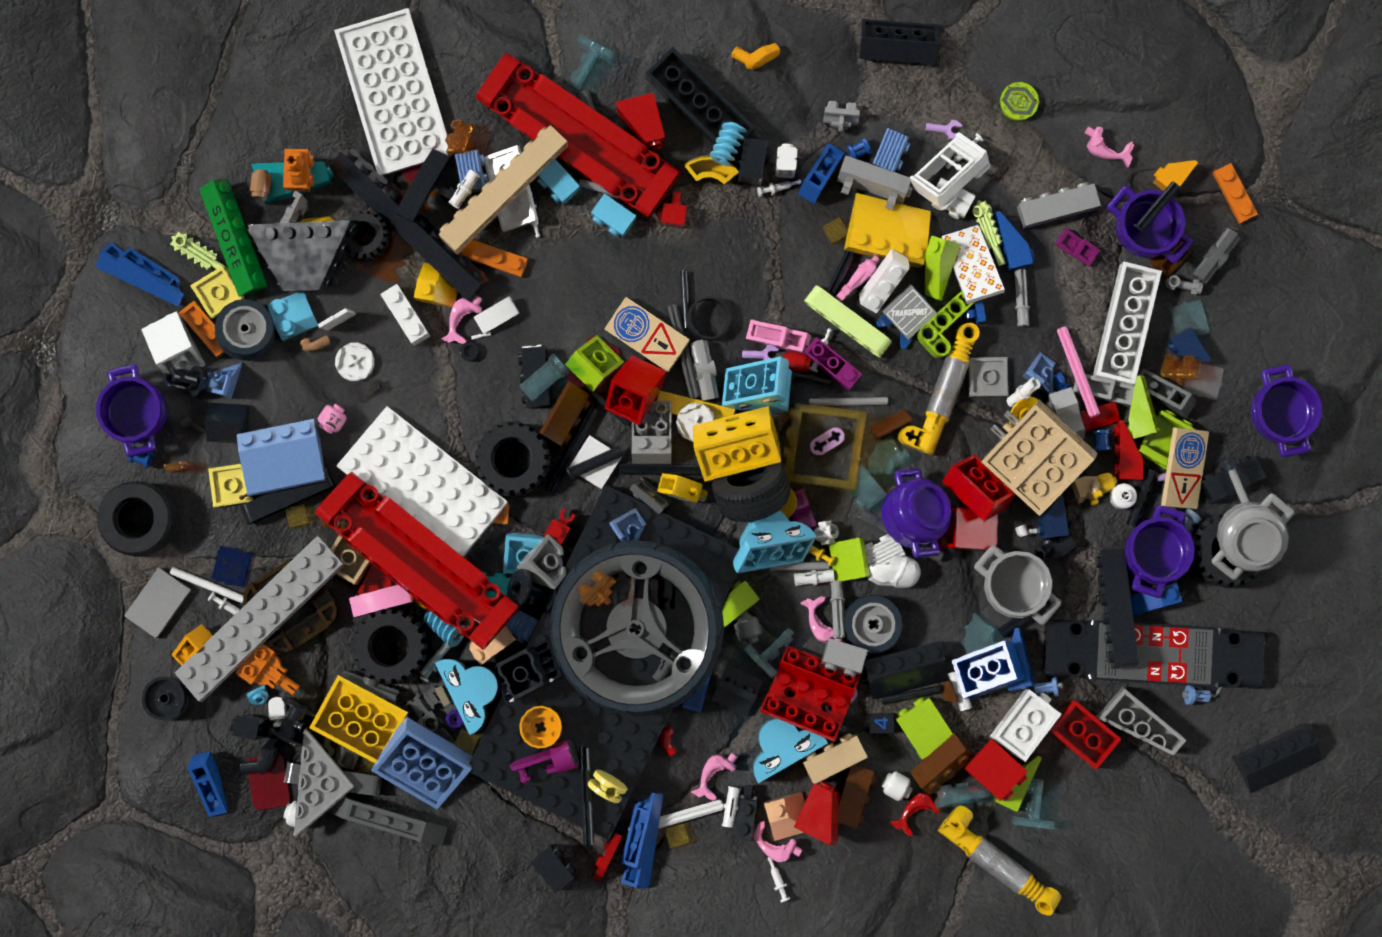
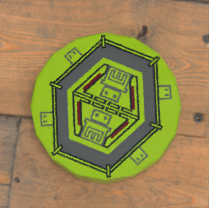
M1023 82L1010 84L1005 88L1000 97L1003 114L1014 121H1022L1032 117L1039 104L1038 94L1035 89Z

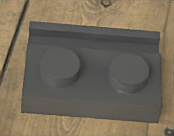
M643 476L630 487V490L637 499L643 500L658 514L663 512L672 502L664 494L658 493L657 488Z

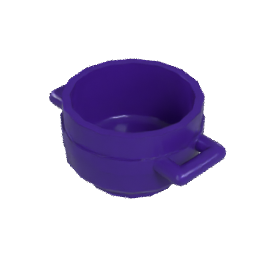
M1123 186L1107 205V209L1117 217L1115 230L1121 245L1126 251L1137 257L1151 259L1163 255L1172 263H1177L1193 244L1192 238L1184 233L1185 216L1181 205L1172 197L1146 228V234L1144 235L1133 226V223H1138L1163 191L1146 190L1135 193L1128 186ZM1127 195L1130 199L1123 204L1121 209L1117 208L1116 206ZM1179 240H1182L1183 244L1173 254L1170 250L1177 245Z
M136 364L109 370L107 373L109 384L100 392L96 402V417L101 428L113 439L123 442L127 457L155 451L156 443L154 437L162 430L167 418V404L162 393L152 383L141 379L139 368ZM132 373V377L116 378V376ZM147 441L148 445L132 449L131 444L144 443Z
M1289 364L1262 370L1261 376L1264 386L1255 394L1251 404V420L1256 431L1264 439L1278 445L1281 457L1310 452L1311 447L1308 436L1318 427L1322 417V402L1317 391L1308 382L1294 377L1292 367ZM1285 373L1286 377L1273 381L1270 379V376ZM1301 441L1302 446L1286 448V444Z
M919 468L897 470L894 472L897 486L884 497L881 507L882 521L885 529L895 542L904 547L912 548L915 558L938 556L940 554L938 539L943 537L949 530L952 521V509L948 496L938 484L929 479H924ZM903 477H915V479L906 482L903 480ZM931 543V549L920 550L921 546Z
M1157 505L1153 518L1143 521L1131 531L1125 543V557L1128 569L1135 576L1132 584L1134 591L1155 598H1161L1165 585L1175 582L1188 571L1194 560L1195 546L1191 534L1183 526L1186 519L1184 512ZM1165 514L1177 518V521L1171 518H1163L1161 515ZM1143 581L1146 584L1157 585V588L1153 589L1141 585V582Z

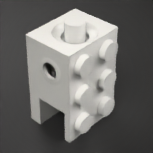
M1025 689L990 737L1021 761L1026 762L1060 717L1061 713L1049 705L1052 700L1043 692L1040 696H1037L1031 690Z

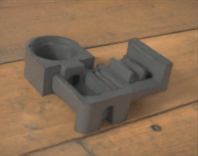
M437 686L423 694V698H420L422 694H419L406 703V706L410 705L420 718L418 723L432 732L438 730L441 725L440 718L434 710H431L435 708L434 705L438 702L442 703L434 694L435 692L438 696L435 690L438 688ZM428 718L435 719V728L430 729L426 726Z

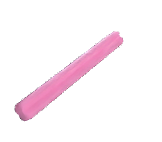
M1059 328L1057 330L1088 414L1091 418L1096 417L1100 412L1068 328Z

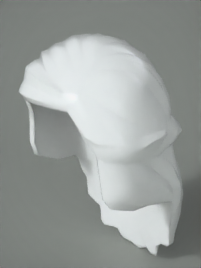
M893 555L889 564L870 566V576L867 579L880 586L909 588L914 586L919 580L921 569L918 562L910 556Z

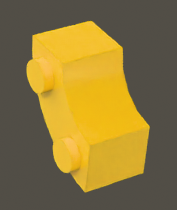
M710 155L696 157L685 164V167L696 181L712 177L725 184L739 173L738 167L729 160L728 162L731 166H725L715 162Z

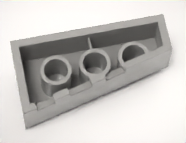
M1123 686L1097 715L1098 719L1171 755H1174L1186 742L1183 736Z

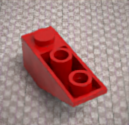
M1120 420L1117 422V425H1114V437H1117V444H1114L1113 454L1117 457L1116 464L1113 466V475L1116 476L1117 480L1141 481L1143 480L1144 460L1124 420Z

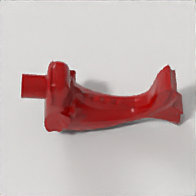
M918 793L908 802L901 818L890 822L896 829H903L905 834L912 836L913 833L907 824V818L912 813L919 811V809H931L935 814H939L941 811L939 806L945 801L940 795L933 800L928 793Z

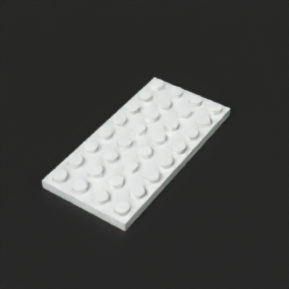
M409 8L334 30L377 173L385 176L422 165L432 149L448 156L453 155Z
M388 406L337 464V467L346 475L354 472L368 485L374 486L383 497L387 496L462 557L466 555L508 504L504 498L488 488L480 479Z

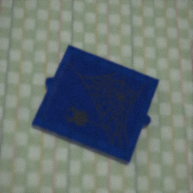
M220 546L211 579L224 582L225 585L232 584L243 587L252 554L238 551V548L231 549Z

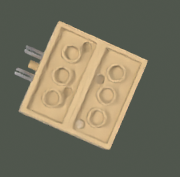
M1038 400L1020 420L1010 411H1006L1004 416L1014 424L1013 427L1008 423L1003 426L1008 432L1007 434L996 425L991 427V431L1001 440L981 462L1040 516L1095 460L1097 452L1042 401Z

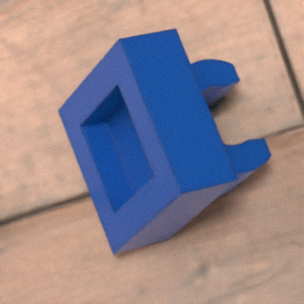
M983 302L975 303L973 310L965 312L966 320L975 319L976 325L986 322Z

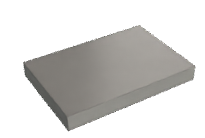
M158 567L124 616L153 637L158 638L191 592V589Z

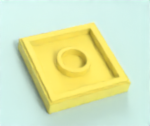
M225 265L190 285L211 319L218 316L227 304L235 300L245 299L244 296L238 297L231 275Z
M241 464L208 469L214 508L243 504L253 500V496H247L243 500L239 499L240 495L247 493Z

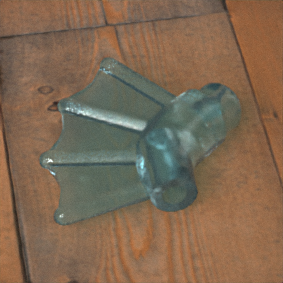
M888 434L885 440L875 444L874 452L867 456L869 466L865 474L884 473L885 475L893 476L895 468L905 463V460L910 459L908 451L903 450L900 452L892 435Z
M973 613L972 621L964 627L966 629V637L962 645L966 649V655L996 644L994 634L997 629L988 625L976 613Z

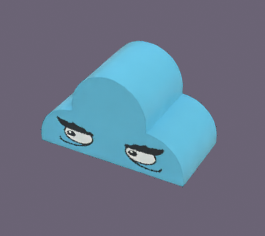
M780 356L726 368L722 406L737 410H754L769 406L771 413L787 412L792 377L789 361Z
M780 510L767 518L748 522L740 537V548L733 560L736 573H743L803 562L816 539V535L808 526L800 522H790Z
M444 659L436 662L438 671L469 735L480 731L488 719L486 705L492 703L500 693L495 672L483 666L468 669L464 663L455 659Z
M772 718L766 721L759 730L758 741L763 751L754 760V776L758 783L828 744L824 737L804 729L797 730L794 725Z

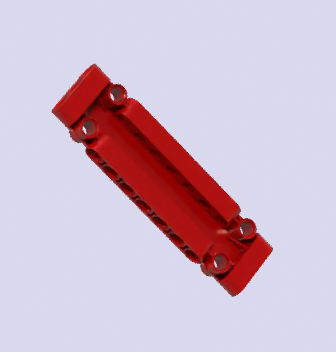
M505 53L476 94L475 98L496 112L500 117L506 119L510 125L533 141L538 138V133L544 127L548 128L551 125L568 143V147L558 156L559 159L566 161L572 168L613 196L619 197L648 218L653 215L681 174V171L660 158L656 153L650 151L642 142L546 76L539 75L531 67L523 64L509 53ZM525 72H530V78L523 80L522 75ZM502 104H508V109L504 112H501L500 106ZM651 158L657 160V164L653 167L647 165L648 160ZM628 190L635 192L634 197L631 199L625 198V193Z
M350 472L315 511V514L332 527L337 535L344 537L345 541L354 550L444 623L454 626L459 634L469 638L482 650L493 641L520 608L518 604L502 593L497 585L491 584L484 573L392 499L379 494L374 486L368 485L354 472ZM367 494H373L375 496L371 500H367L364 498ZM345 522L348 524V527L341 529L338 525ZM493 591L497 595L494 598H488L486 593ZM468 621L471 625L468 628H463L460 626V623Z

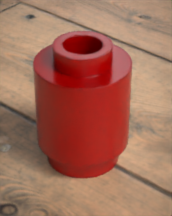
M792 350L784 353L783 358L789 361L790 370L803 373V371L808 372L811 361L810 357L804 353Z

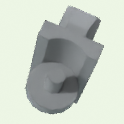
M837 101L828 102L824 111L823 123H831V126H838V132H842L843 127L858 126L860 110H857L856 103L849 102L846 104V109L838 108L839 103Z

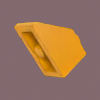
M1193 160L1169 163L1164 168L1160 166L1153 175L1156 177L1153 184L1163 191L1173 181L1181 186L1198 162Z
M202 624L183 638L172 653V656L182 666L193 654H196L204 647V644L212 637V634Z

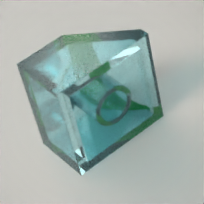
M861 464L856 469L854 504L859 510L862 507L869 510L887 494Z

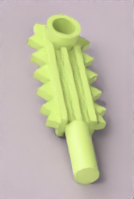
M979 200L977 205L973 206V214L978 218L976 222L980 224V230L983 232L982 235L985 237L987 247L993 250L998 266H1002L1006 263L999 246L1003 242L1000 239L1001 235L998 234L999 228L995 226L996 221L992 218L991 206L986 201L981 202Z
M178 232L176 236H171L173 241L170 245L174 246V251L181 249V255L187 254L188 260L194 258V264L200 262L201 268L205 267L206 270L212 267L218 269L223 266V264L217 261V254L213 253V250L207 252V246L200 247V242L194 243L193 237L187 239V233L181 234Z

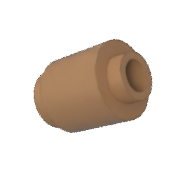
M257 169L255 173H252L250 185L252 198L267 199V195L270 194L271 175L268 174V171Z

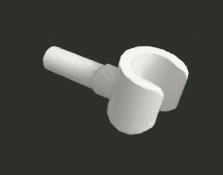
M1026 524L1015 528L1019 537L1037 533V529L1028 530Z

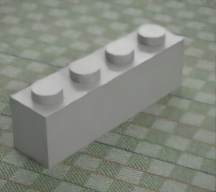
M1088 182L1077 185L1075 189L1070 190L1069 187L1058 190L1059 193L1051 195V192L1039 195L1040 198L1033 200L1032 197L1021 200L1017 210L1023 229L1097 210L1101 204L1095 184L1089 185Z

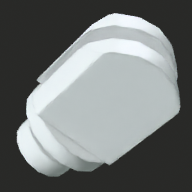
M274 697L268 703L270 721H275L273 728H279L282 721L287 719L285 715L288 711V704L284 703L282 698Z

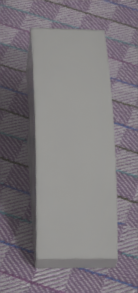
M1086 375L1094 399L1110 403L1116 402V404L1131 407L1134 385ZM1075 380L1073 392L1081 395Z

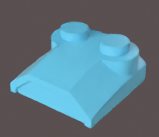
M300 291L282 299H275L267 305L282 341L318 327L305 291Z
M525 533L506 534L503 574L515 573L518 570L516 567L544 537Z

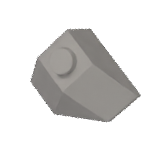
M548 534L524 557L516 568L527 570L532 582L555 589L566 575L562 562L563 548Z

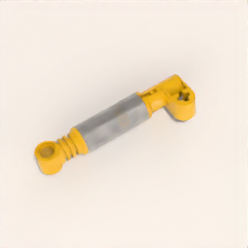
M966 323L958 327L956 331L957 341H954L956 346L952 347L953 350L947 354L934 392L927 406L928 408L925 413L927 418L922 429L915 426H906L900 429L898 439L901 444L929 455L934 454L944 424L950 419L953 406L970 363L968 355L971 354L969 350H972L973 347L971 346L974 345L975 340L979 337V328L974 323ZM966 328L971 330L972 335L970 338L964 335ZM911 432L912 436H918V433H921L917 445H914L916 439L908 440L906 433Z
M957 806L943 821L938 832L964 850L966 856L972 859L973 862L998 878L999 881L1006 884L1012 891L1018 895L1023 894L1025 896L1027 894L1026 897L1028 899L1031 897L1030 900L1032 902L1035 900V907L1040 913L1047 916L1052 915L1061 900L1060 893L1051 887L1044 888V885H1040L1038 881L1036 882L1031 872L1008 857L1000 849L998 850L997 847L984 839V837L977 836L968 830L967 827L973 819V814L968 808Z

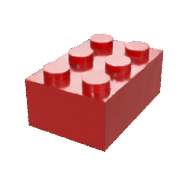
M974 454L954 464L942 483L979 518L986 521L1006 510L1016 494Z
M1076 700L1069 702L1061 712L1060 717L1048 731L1092 769L1096 770L1121 740L1119 736Z

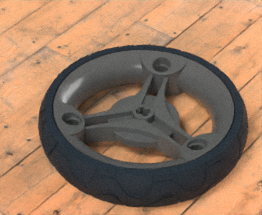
M631 540L613 543L592 552L570 571L555 597L550 620V634L554 655L560 669L569 683L582 696L606 710L620 714L641 716L672 709L684 703L701 689L718 662L724 638V621L721 604L713 585L705 573L692 560L679 551L656 542ZM639 563L646 565L647 570L645 573L638 571L637 566ZM621 572L627 573L631 576L629 597L611 611L607 620V630L591 640L581 636V613L589 595L605 579ZM656 574L672 582L682 592L690 606L694 620V637L691 648L683 650L666 635L667 622L661 609L651 602L650 581L651 577ZM637 579H645L643 598H636ZM634 623L641 626V629H639L640 633L637 630L633 631ZM608 636L611 645L595 652L592 643ZM663 643L679 653L675 660L659 649ZM579 648L587 650L586 658L580 657L578 653ZM612 650H617L620 654L630 658H644L654 654L672 665V674L653 684L634 686L622 684L608 678L594 665L596 656ZM682 658L690 660V668H684L681 665Z

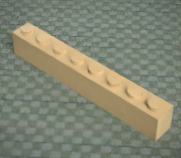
M551 125L548 128L544 127L538 133L536 140L528 142L523 148L524 151L520 155H515L510 160V165L506 169L502 168L496 174L497 178L486 183L482 188V192L478 196H473L468 201V206L464 210L460 209L454 215L455 219L441 227L440 238L456 254L468 245L568 147L567 140Z

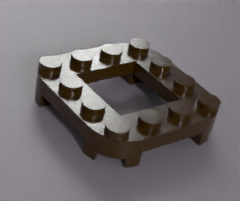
M294 558L285 560L283 564L255 582H251L246 587L243 595V607ZM326 585L322 586L310 598L317 609L316 612L287 631H284L281 626L266 640V644L271 649L279 652L293 651L334 624L339 616L338 605Z

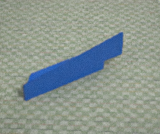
M110 242L100 252L96 264L98 269L176 306L181 304L184 293L180 291V280L174 274L130 247L123 252Z
M651 793V796L646 800L635 804L621 860L622 864L627 865L621 879L623 884L635 888H649L663 802V794Z

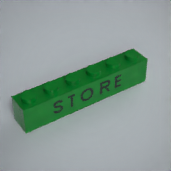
M228 179L210 181L199 190L238 297L254 295L266 288L267 284Z

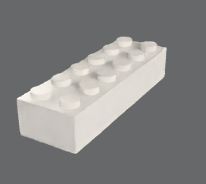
M1123 262L1119 265L1093 376L1129 385L1135 384L1162 271L1128 262Z

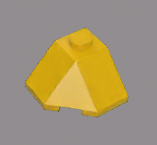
M423 263L417 279L414 294L415 300L453 308L458 291L429 263Z

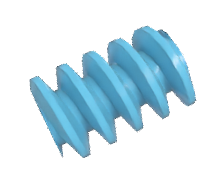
M727 122L722 125L723 130L719 132L720 137L716 138L717 144L713 145L714 151L710 152V157L719 164L731 166L728 160H735L731 153H738L734 146H741L737 139H744L740 132L746 133L747 130L736 123Z
M431 611L427 612L424 616V622L448 646L455 647L462 641L464 635L459 634L454 626L447 625Z

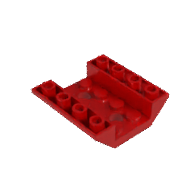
M787 645L779 669L760 712L835 742L861 674H856L855 677L844 674V670L841 669L836 671L825 668L824 664H821L822 659ZM790 690L795 696L787 697L784 692ZM828 705L832 711L825 712L821 706Z

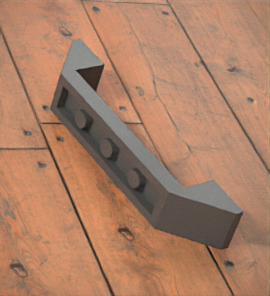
M344 796L328 811L349 821L439 846L443 845L448 826L422 821L362 803L348 796Z

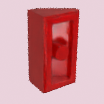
M1116 402L1099 406L1100 414L1096 417L1091 418L1088 411L1080 412L1085 432L1120 421Z

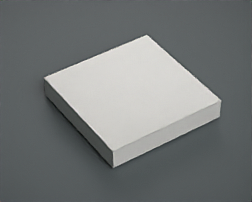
M589 435L570 467L610 450V448ZM622 457L580 476L602 489Z

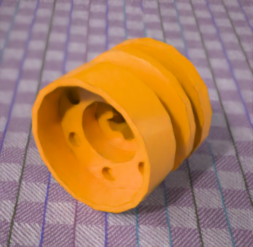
M545 706L533 707L526 711L519 725L523 740L531 747L538 749L547 748L554 744L560 737L562 730L558 714ZM545 723V732L537 733L535 724Z

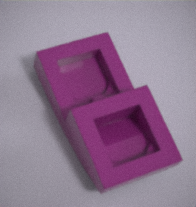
M1067 228L1062 231L1054 244L1087 266L1091 265L1100 251L1086 239H1081Z
M804 489L794 491L797 505L792 514L793 520L808 526L811 530L817 528Z

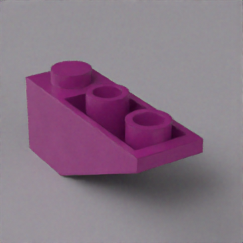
M817 337L804 351L807 356L847 391L851 389L862 375V373Z

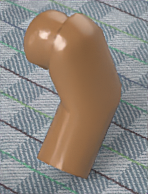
M327 336L313 342L309 338L301 340L300 344L305 352L316 351L330 345V340Z

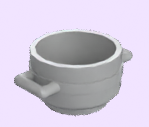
M1269 494L1262 503L1244 502L1233 506L1224 514L1218 524L1217 539L1221 550L1212 559V564L1232 580H1236L1243 571L1260 572L1270 569L1281 561L1287 551L1289 535L1286 523L1294 515V510L1275 494ZM1272 503L1284 512L1281 517L1275 510L1269 507ZM1224 557H1226L1231 564L1236 566L1234 570H1232L1229 566L1222 562Z
M991 545L974 565L975 570L985 577L984 591L987 601L995 611L1006 617L1021 619L1031 616L1040 625H1044L1061 606V601L1051 593L1052 578L1048 567L1040 558L1029 552L1013 551L1005 554L997 546ZM993 555L998 557L991 563L988 570L984 567ZM1047 601H1050L1052 604L1042 615L1039 614L1038 611L1045 606Z

